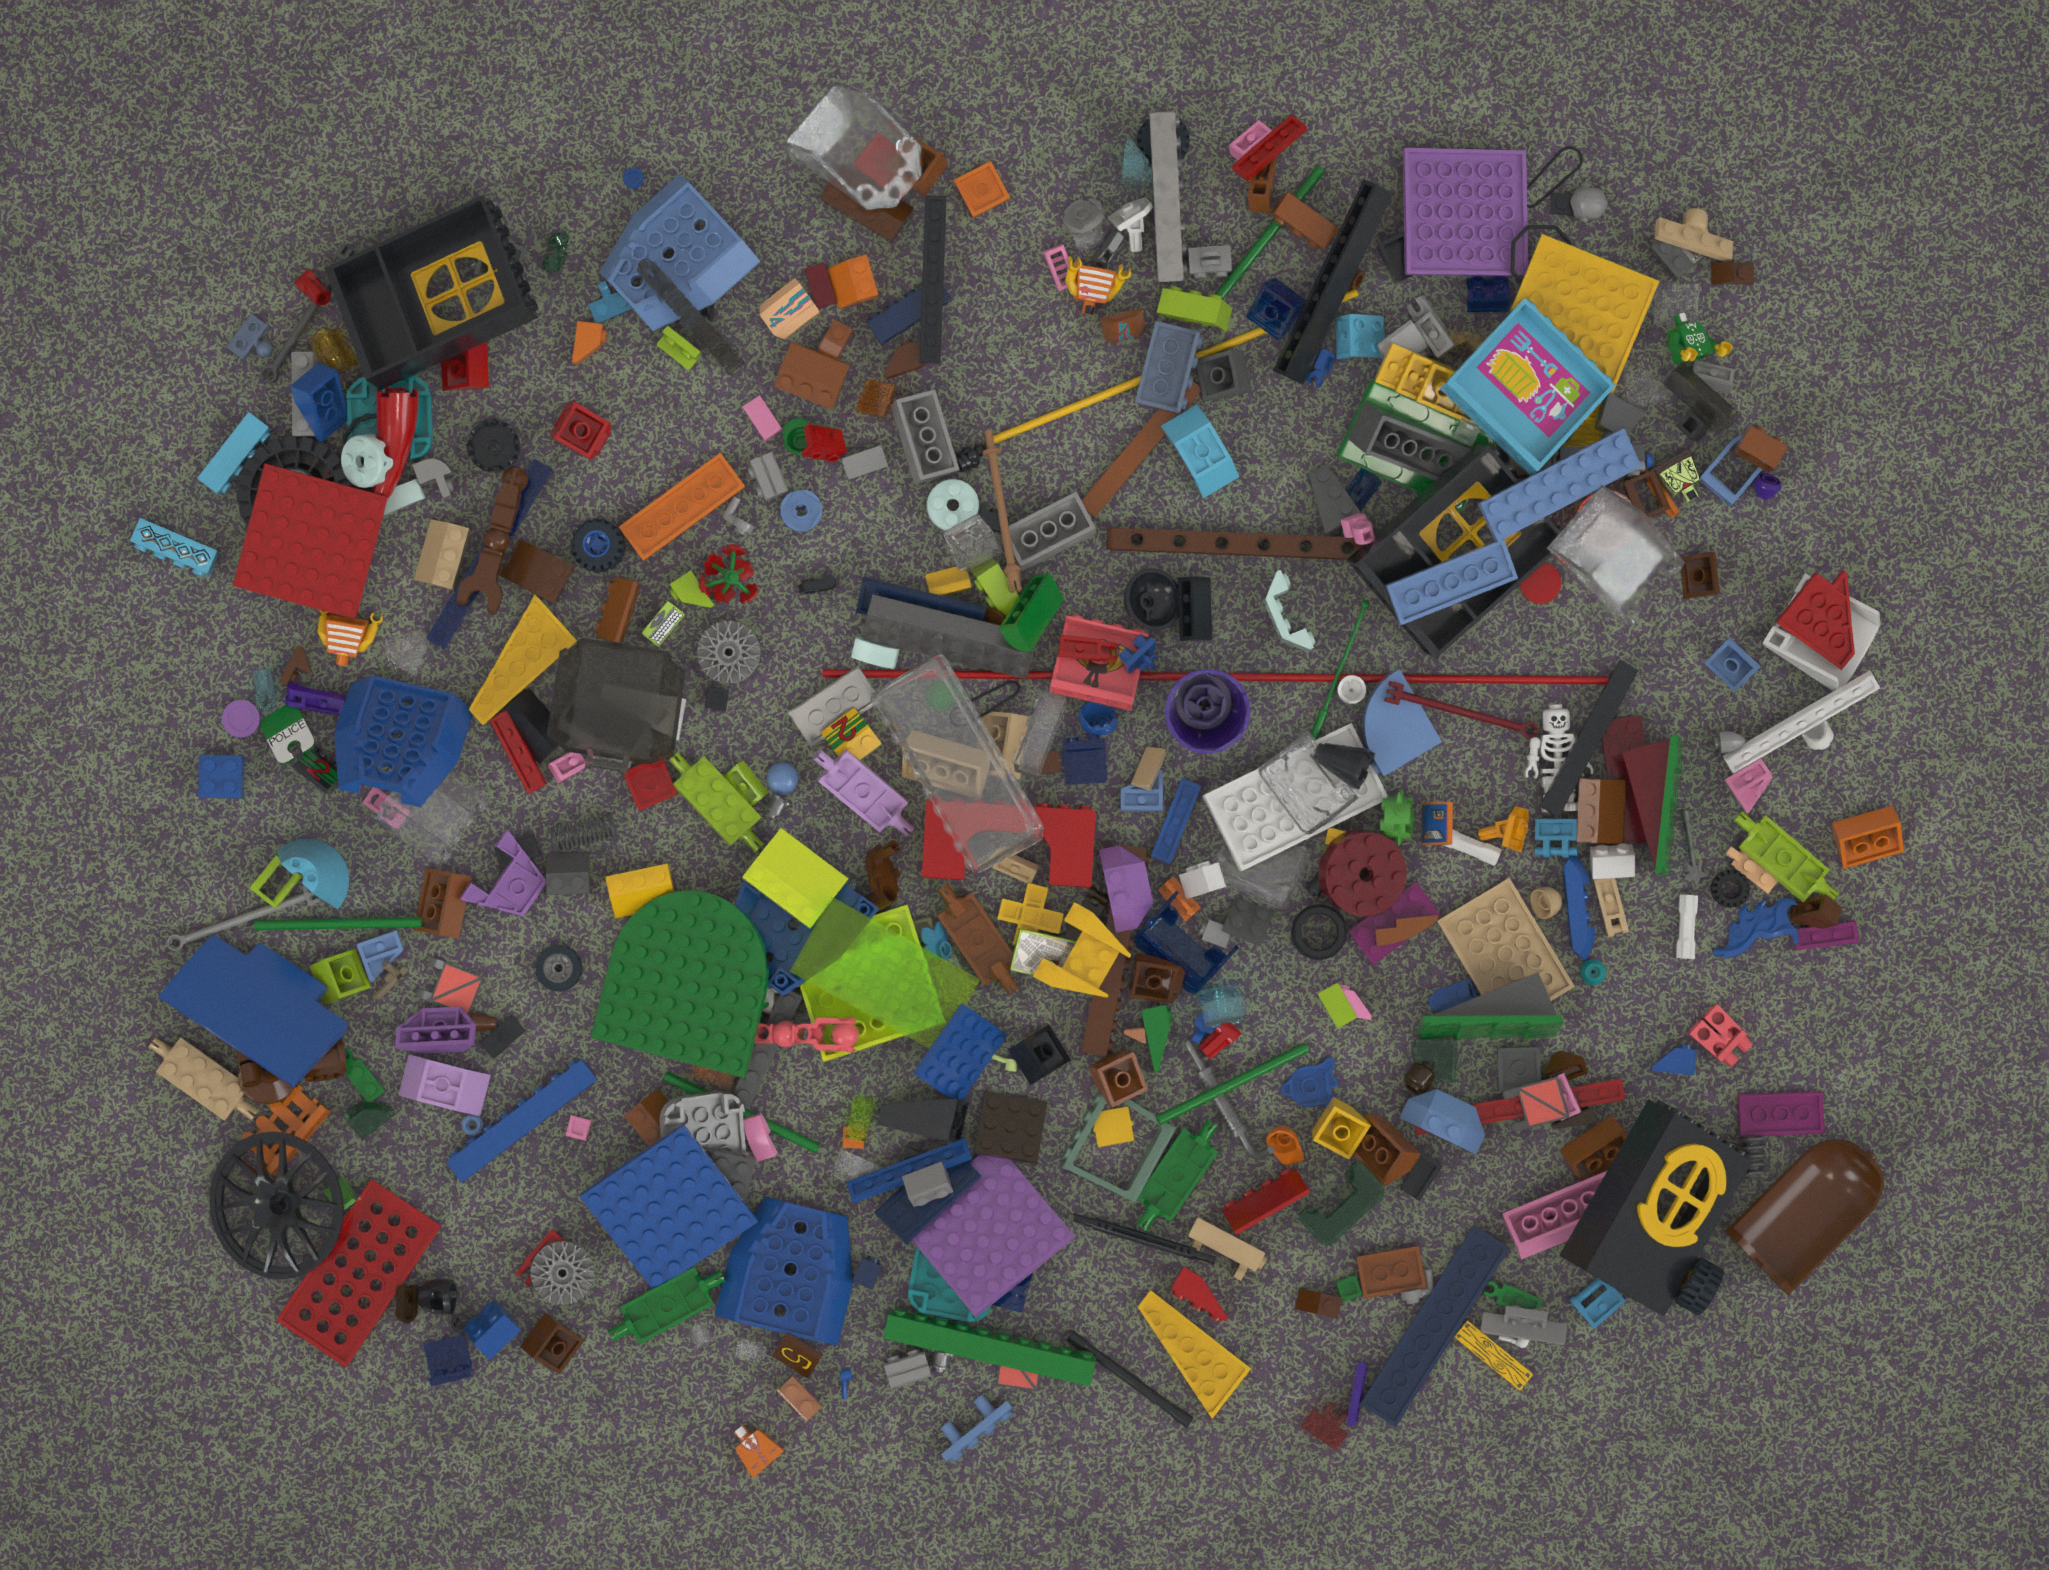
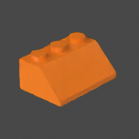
M1893 805L1832 823L1833 836L1843 869L1904 852L1901 822Z

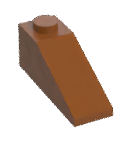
M1277 157L1251 178L1248 191L1250 212H1271Z
M834 319L818 352L839 360L854 333L853 329Z

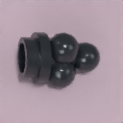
M978 444L974 449L964 447L961 452L957 453L956 460L959 471H970L972 468L978 467L980 463L978 457L983 456L982 452L986 450L985 446Z

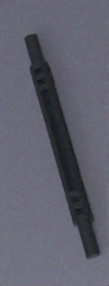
M1079 1214L1074 1216L1073 1222L1093 1227L1095 1231L1156 1248L1191 1260L1195 1258L1211 1264H1215L1217 1256L1198 1251L1195 1247L1121 1226L1100 1218L1092 1219Z

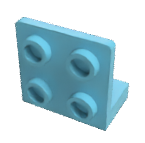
M1348 314L1335 317L1336 359L1352 357L1381 358L1377 344L1385 339L1383 316Z

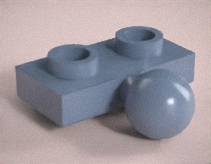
M250 314L226 348L244 361L254 348H256V352L260 357L270 356L273 351L271 343L260 341L269 329V326L253 314Z

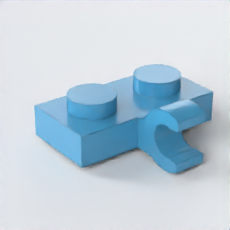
M606 281L598 283L603 298L588 304L594 320L598 324L633 309L618 292L611 294Z

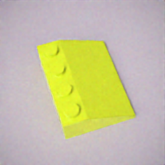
M780 828L742 877V879L809 929L813 927L848 880L846 876L782 828Z

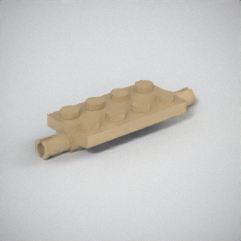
M155 1037L152 1041L155 1044L151 1043L148 1048L162 1056L164 1060L156 1072L224 1121L236 1110L251 1121L255 1118L253 1114H258L259 1109L244 1100L245 1094L239 1086L238 1077L184 1038L180 1037L174 1047L168 1046L158 1037Z

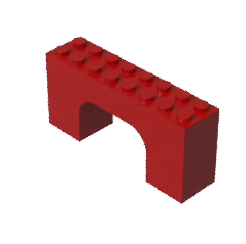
M931 797V801H926L922 878L965 881L967 846L976 834L985 831L1027 833L1042 837L1049 845L1051 852L1050 886L1091 888L1096 810H1092V806H1079V809H1070L1071 805L1058 804V808H1049V804L1037 803V807H1028L1027 802H1016L1015 806L1007 805V801H994V804H986V800L973 799V803H965V799L952 798V802H944L942 797Z

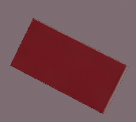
M821 263L805 268L804 270L816 307L820 309L836 304L837 301L825 264Z

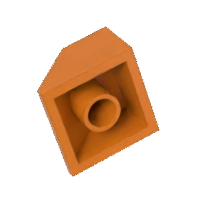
M867 254L848 259L827 269L839 309L879 298Z

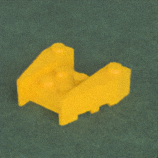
M1074 902L1064 921L1082 931L1062 968L1042 958L1033 977L1050 987L1107 998L1108 994L1099 990V987L1118 954L1121 953L1130 958L1131 954L1093 912Z

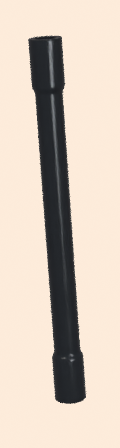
M1073 1330L1066 1341L1078 1350L1089 1351L1094 1356H1097L1096 1361L1166 1411L1184 1427L1187 1428L1194 1417L1146 1385L1091 1345L1084 1337Z

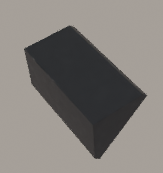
M530 689L513 700L504 710L508 711L533 757L539 764L570 738L555 730L557 719Z

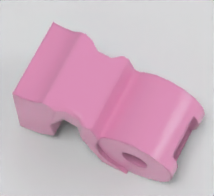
M1357 513L1340 520L1344 537H1354L1356 544L1364 545L1375 540L1372 523L1367 520L1366 514Z

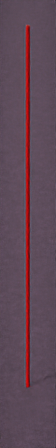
M823 669L822 677L839 678L851 669ZM861 669L866 678L1024 679L1003 673L979 670ZM1029 671L1027 679L1052 680L1054 671ZM1140 672L1139 680L1178 681L1190 672ZM1227 673L1237 681L1333 682L1336 675L1314 673ZM1340 674L1338 682L1349 675L1358 676L1364 682H1380L1388 674ZM1403 674L1408 683L1606 685L1610 677Z

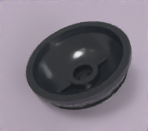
M1147 568L1137 572L1130 578L1124 592V607L1130 619L1140 627L1150 631L1164 630L1176 622L1179 617L1178 584L1172 576L1160 569ZM1143 600L1147 602V606H1144Z

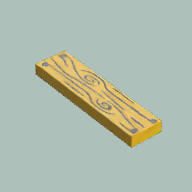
M1468 1320L1454 1335L1458 1341L1519 1391L1533 1376L1529 1370L1485 1334L1481 1333Z

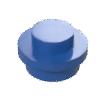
M629 168L624 172L623 182L628 188L637 189L643 184L644 176L639 169Z

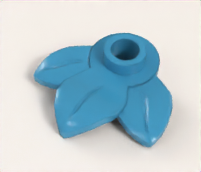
M937 921L933 930L922 928L921 940L925 945L922 952L929 960H946L951 955L952 949L951 945L947 942V932L943 924Z

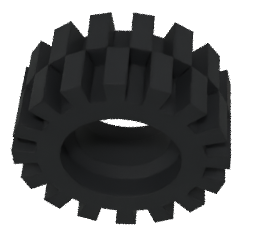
M1725 870L1713 879L1711 894H1713V899L1719 905L1726 908H1734L1745 903L1746 899L1749 898V891H1751V887H1749L1750 882L1740 871ZM1729 880L1736 882L1739 887V891L1734 897H1728L1723 892V885Z

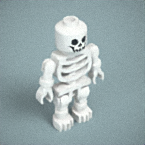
M1562 704L1549 705V709L1543 711V729L1548 731L1549 735H1541L1540 739L1533 737L1529 743L1530 754L1527 755L1529 762L1524 772L1525 778L1529 777L1528 771L1531 769L1535 773L1533 778L1536 779L1538 777L1537 761L1540 758L1538 757V750L1543 759L1554 762V769H1540V773H1551V776H1544L1541 779L1545 794L1566 758L1562 757V752L1570 750L1577 736L1574 738L1573 734H1565V731L1570 728V712L1568 709H1562ZM1569 742L1568 746L1562 748V743ZM1546 743L1553 744L1554 748L1547 747ZM1545 751L1553 752L1554 757L1547 756ZM1588 762L1586 767L1589 769V774L1592 775L1593 768ZM1575 788L1563 811H1578V802H1575L1574 799L1577 798L1576 794H1574Z

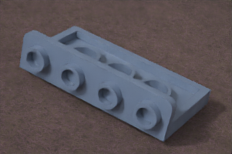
M1155 321L1135 403L1180 414L1181 409H1186L1188 397L1184 396L1186 389H1191L1193 377H1190L1191 368L1196 369L1198 357L1195 356L1196 348L1201 349L1203 336H1200V330L1195 331Z

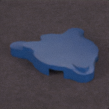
M1327 1057L1318 1065H1307L1296 1069L1288 1081L1281 1085L1282 1094L1289 1096L1297 1104L1304 1107L1328 1106L1333 1097L1337 1098L1331 1093V1089L1339 1084V1081L1332 1073L1335 1060L1332 1057Z

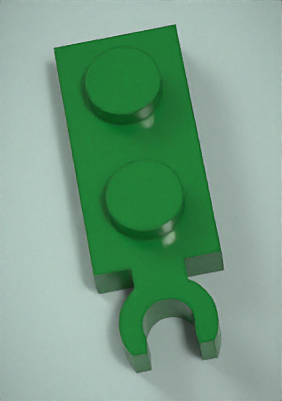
M346 1049L345 1051L348 1053L349 1058L346 1060L347 1068L345 1075L366 1102L370 1104L386 1092V1090L361 1058L354 1061L353 1052L350 1049Z
M1488 1281V1284L1494 1288L1493 1292H1483L1487 1297L1496 1296L1495 1303L1504 1307L1517 1305L1524 1309H1540L1543 1299L1503 1283L1501 1288H1498V1285L1493 1281Z

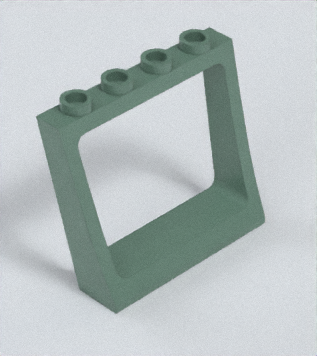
M1098 1090L1093 1098V1102H1095L1092 1110L1087 1109L1082 1118L1085 1121L1081 1129L1078 1127L1072 1136V1139L1075 1140L1071 1147L1067 1146L1062 1154V1157L1065 1159L1061 1166L1135 1203L1176 1128L1168 1123L1159 1125L1154 1114L1130 1099L1123 1102L1156 1123L1158 1130L1127 1186L1119 1188L1074 1166L1077 1154L1106 1104V1100Z

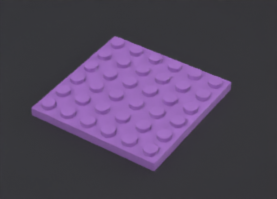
M1402 149L1405 275L1514 277L1510 271L1511 242L1528 225L1526 150ZM1528 230L1515 243V272L1519 277H1524L1528 269Z
M978 1155L969 1163L982 1177L912 1239L913 1243L975 1318L1075 1239L1073 1233L1011 1160Z

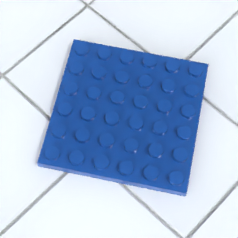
M684 1123L580 1193L581 1200L652 1289L682 1274L758 1222V1218Z

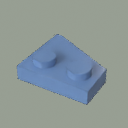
M1163 770L1159 771L1151 791L1133 785L1122 788L1120 791V812H1163Z
M397 929L356 944L370 982L374 981L384 970L382 967L384 961L388 960L391 963L404 950Z

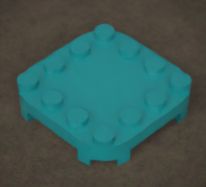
M411 376L389 386L406 387V392L411 393L413 388L419 390L417 423L410 449L411 456L408 461L418 460L428 455L433 443L431 391L423 380L417 376ZM365 377L358 378L347 390L348 428L355 418L376 414L377 388L368 382ZM377 418L357 422L350 432L348 440L354 436L364 434H376L375 438H377Z
M916 1246L908 1297L912 1306L917 1311L967 1322L978 1321L989 1313L991 1306L975 1318Z

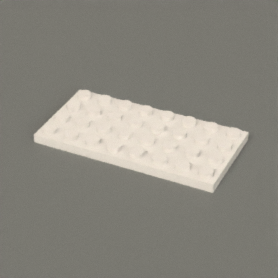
M1352 723L1203 795L1240 872L1381 803L1382 798H1387L1388 795L1372 765H1369L1367 778L1362 783L1360 790L1348 786L1317 762L1318 760L1313 758L1319 743L1364 748Z

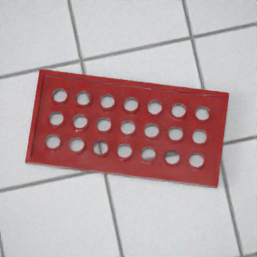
M371 1179L344 1218L339 1239L332 1252L318 1267L307 1273L276 1321L344 1367H348L395 1297L397 1286L403 1285L442 1226ZM375 1202H379L383 1206V1211L378 1215L374 1214L371 1210ZM392 1214H397L400 1217V1224L398 1226H392L389 1223V1217ZM362 1220H368L371 1223V1229L368 1232L361 1231L359 1225ZM409 1226L417 1228L418 1235L415 1238L407 1236L406 1230ZM386 1232L389 1239L387 1243L381 1244L378 1242V1233ZM352 1237L359 1241V1247L356 1250L348 1247V1240ZM399 1243L406 1247V1253L402 1256L397 1255L394 1250L395 1246ZM369 1249L374 1250L377 1254L373 1262L365 1258V1253ZM339 1255L347 1258L345 1267L337 1266L336 1258ZM386 1261L394 1264L392 1273L384 1272L383 1264ZM356 1267L364 1269L365 1275L362 1279L354 1277L353 1271ZM332 1273L335 1276L334 1284L327 1285L324 1282L325 1274ZM373 1279H379L382 1282L381 1290L374 1291L371 1288ZM344 1285L352 1287L353 1293L350 1297H345L342 1294L341 1289ZM316 1290L321 1291L324 1296L320 1303L312 1299V1294ZM363 1296L370 1299V1306L367 1309L361 1308L359 1305V1300ZM333 1302H337L341 1306V1311L337 1315L332 1314L329 1309ZM303 1308H308L311 1311L312 1316L309 1320L301 1318L300 1312ZM350 1314H355L358 1317L359 1321L356 1326H350L347 1323V1318ZM326 1320L329 1323L328 1331L321 1332L318 1329L319 1321ZM338 1332L346 1334L347 1340L344 1344L336 1342L335 1335Z

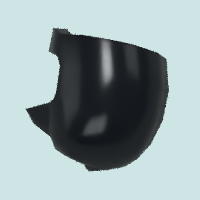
M433 1279L425 1282L416 1292L418 1304L425 1311L441 1315L454 1313L457 1302V1288L453 1280Z

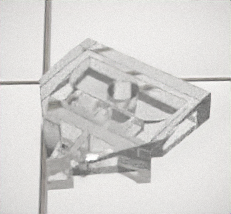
M424 629L383 640L387 659L392 663L393 667L396 669L400 668L416 677L419 673L418 669L424 660L429 658V646Z

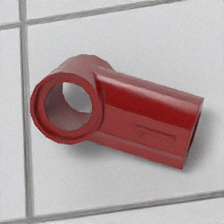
M309 268L293 282L318 306L326 305L330 301L331 293L321 284V281Z
M1229 1018L1223 1021L1214 1030L1215 1032L1198 1046L1210 1060L1242 1034Z

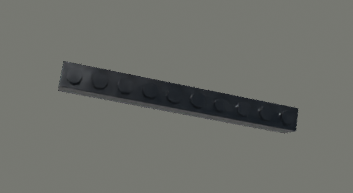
M1363 179L1273 371L1303 385L1393 195L1392 192Z

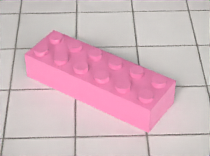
M1607 1171L1503 1213L1505 1225L1521 1260L1568 1241Z

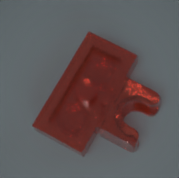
M1329 1402L1322 1415L1312 1409L1301 1427L1336 1451L1348 1434L1340 1428L1348 1413L1342 1412L1338 1417L1332 1416L1334 1404Z

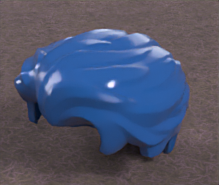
M1089 702L1084 704L1079 710L1078 719L1081 727L1091 735L1111 734L1118 726L1116 712L1110 706Z

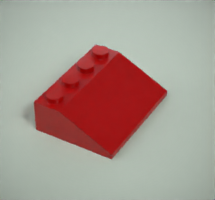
M1289 1167L1279 1173L1280 1178L1274 1181L1270 1178L1261 1183L1262 1188L1254 1191L1252 1188L1243 1193V1199L1238 1202L1233 1199L1224 1204L1225 1209L1222 1212L1236 1235L1311 1193L1296 1169L1291 1171Z

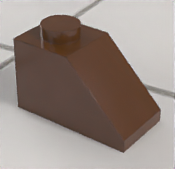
M912 339L900 343L901 346L897 347L884 373L886 380L926 367L925 364L919 363L920 347L917 341L913 342Z
M1827 895L1809 898L1804 902L1797 901L1798 905H1793L1790 921L1820 929L1838 925L1842 907Z
M1299 1288L1295 1309L1338 1319L1342 1297Z

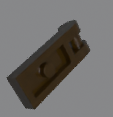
M1092 886L1081 906L1093 912L1099 918L1109 900L1108 894H1102L1097 891L1096 887ZM1092 898L1100 902L1097 907L1090 904ZM1070 925L1064 938L1077 941L1082 931Z

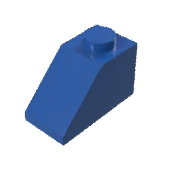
M1679 1044V1048H1672L1652 1064L1650 1071L1694 1075L1697 1050H1692V1045Z

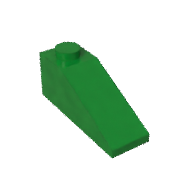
M1166 1005L1141 1010L1154 1072H1159L1170 1029V1021H1173L1171 1008L1167 1009Z

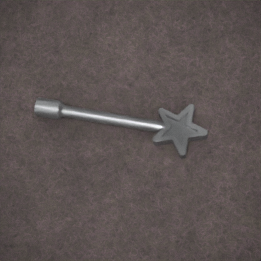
M1682 811V821L1685 824L1691 866L1686 865L1689 874L1684 877V880L1693 879L1695 885L1699 886L1700 878L1707 877L1708 874L1701 871L1702 863L1696 865L1690 828V811Z

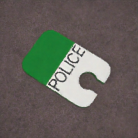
M284 705L264 717L260 722V728L276 759L282 765H287L295 760L292 753L289 752V748L293 743H301V750L304 754L315 747V739L299 708Z

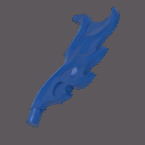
M1782 898L1772 907L1766 908L1764 905L1767 900H1763L1751 912L1746 911L1749 905H1744L1739 911L1740 924L1732 922L1729 928V942L1724 948H1714L1713 955L1724 957V959L1736 957L1746 952L1758 938L1769 940L1782 935L1792 936L1794 945H1798V931L1790 924L1788 918L1789 907L1791 905L1797 906V902L1792 898Z

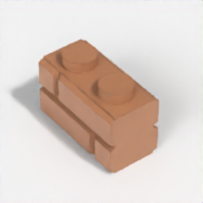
M793 1375L777 1391L807 1422L823 1405Z

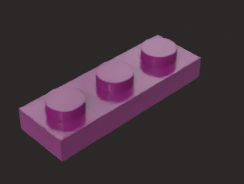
M1856 921L1840 923L1824 929L1816 927L1796 929L1799 935V944L1794 946L1795 951L1858 943Z

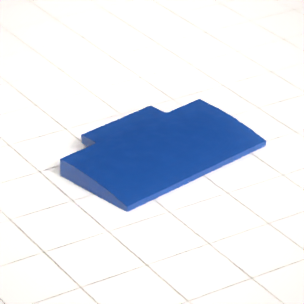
M212 934L159 995L161 1000L293 1088L347 1032L346 1021L316 1002L327 991V986L260 942L246 956Z

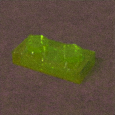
M853 1097L845 1138L866 1142L874 1100Z

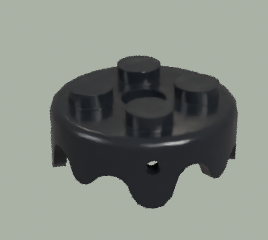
M486 419L471 430L466 449L470 459L478 468L487 472L498 473L505 471L516 462L520 453V440L516 431L508 423L496 419ZM491 441L499 442L500 448L497 452L489 451L488 445Z

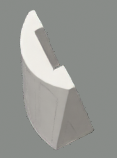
M1807 574L1803 576L1802 580L1795 589V594L1791 601L1794 599V597L1798 594V592L1802 589V587L1806 584V582L1809 580L1811 576ZM1849 596L1855 655L1843 670L1837 668L1779 624L1771 628L1763 641V645L1830 690L1835 691L1847 684L1856 671L1881 625L1880 613Z

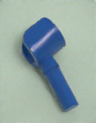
M850 1368L840 1371L842 1399H847L846 1381L853 1380Z

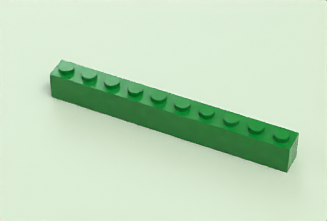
M903 1308L890 1309L883 1339L1086 1386L1091 1385L1097 1356H1094L1089 1351H1072V1348L1067 1346H1060L1059 1348L1051 1346V1343L1046 1341L1037 1343L1024 1336L1018 1338L1010 1337V1334L1006 1332H990L985 1327L973 1328L963 1322L951 1323L945 1318L936 1317L934 1319L919 1312L912 1314Z

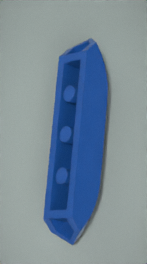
M1570 856L1562 866L1571 951L1583 960H1586L1595 939V927H1587V923H1590V912L1585 909V902H1588L1587 889H1583V885H1590V880L1586 868L1577 856Z

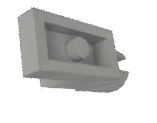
M1422 295L1415 299L1418 303L1417 305L1410 303L1407 309L1416 322L1414 325L1436 357L1441 358L1454 348L1456 344L1446 332L1447 328L1440 320L1436 311L1431 307L1426 297Z

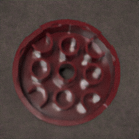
M1356 829L1342 833L1329 843V847L1320 859L1318 877L1325 897L1333 905L1352 915L1364 917L1380 914L1389 909L1398 900L1405 887L1407 869L1403 854L1393 841L1373 831ZM1364 868V875L1360 878L1359 873Z

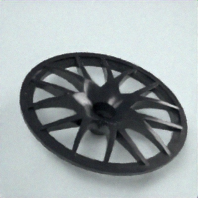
M262 1132L251 1135L235 1144L224 1155L212 1179L209 1203L215 1232L228 1254L250 1272L271 1279L295 1278L318 1267L334 1249L341 1233L344 1217L341 1187L327 1159L318 1149L302 1138L283 1132ZM263 1144H280L278 1179L276 1181L270 1178L266 1169ZM286 1145L306 1154L289 1171ZM256 1146L257 1171L240 1158ZM311 1158L323 1174L300 1192L294 1191L292 1181L296 1173ZM235 1163L257 1184V1194L240 1188L228 1179V1175ZM326 1179L331 1192L332 1202L307 1197ZM225 1185L243 1200L224 1205ZM302 1205L332 1207L331 1227L309 1222L302 1217L299 1208ZM249 1206L256 1211L253 1220L238 1228L229 1230L224 1209ZM265 1226H268L271 1237L266 1263L252 1257L250 1252L258 1234ZM288 1227L293 1228L312 1255V1257L300 1264H297L287 1242L286 1230ZM251 1228L244 1250L232 1234ZM305 1228L329 1232L318 1251L313 1246ZM278 1245L291 1266L272 1265Z

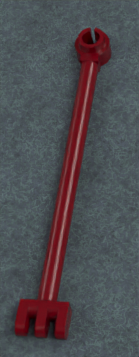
M1389 681L1388 685L1396 687L1395 691L1387 689L1386 693L1394 695L1393 699L1389 697L1384 699V702L1399 705L1401 699L1521 732L1522 736L1529 739L1536 737L1537 733L1531 732L1527 734L1525 732L1527 726H1530L1532 730L1539 731L1537 724L1534 722L1522 724L1404 692L1403 684Z

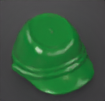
M794 418L788 421L782 429L785 449L798 456H802L801 452L807 447L804 427L809 423L803 418Z

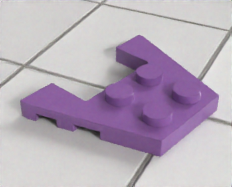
M505 830L495 844L496 847L513 857L489 893L469 882L459 898L466 902L524 916L545 886L546 879L511 833Z

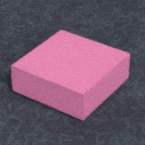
M571 1115L565 1136L586 1141L592 1120Z

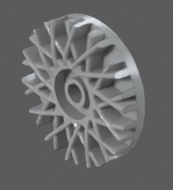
M723 621L711 625L702 634L697 647V658L702 670L711 679L723 684H735L744 681L753 674L760 661L761 652L757 637L751 629L740 622ZM732 649L733 654L726 656L725 650Z
M556 1241L544 1246L536 1254L531 1266V1281L534 1289L544 1300L556 1305L572 1304L583 1298L588 1293L594 1279V1266L591 1257L581 1246L569 1241ZM561 1269L567 1272L563 1277L558 1274Z

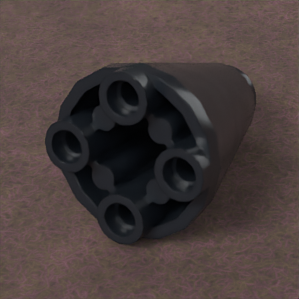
M1319 743L1313 758L1318 760L1317 762L1348 786L1360 790L1362 783L1367 778V769L1372 764L1375 753L1366 748Z

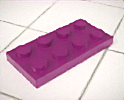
M1415 882L1402 892L1398 900L1389 909L1380 914L1368 916L1348 930V932L1370 963L1374 965L1410 939L1376 947L1375 929L1395 928L1394 919L1438 915L1439 918L1441 915L1419 884Z

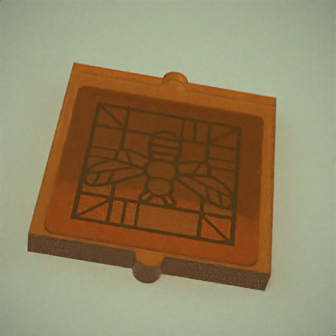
M866 379L863 391L859 394L860 399L855 411L886 418L890 405L893 404L897 385Z

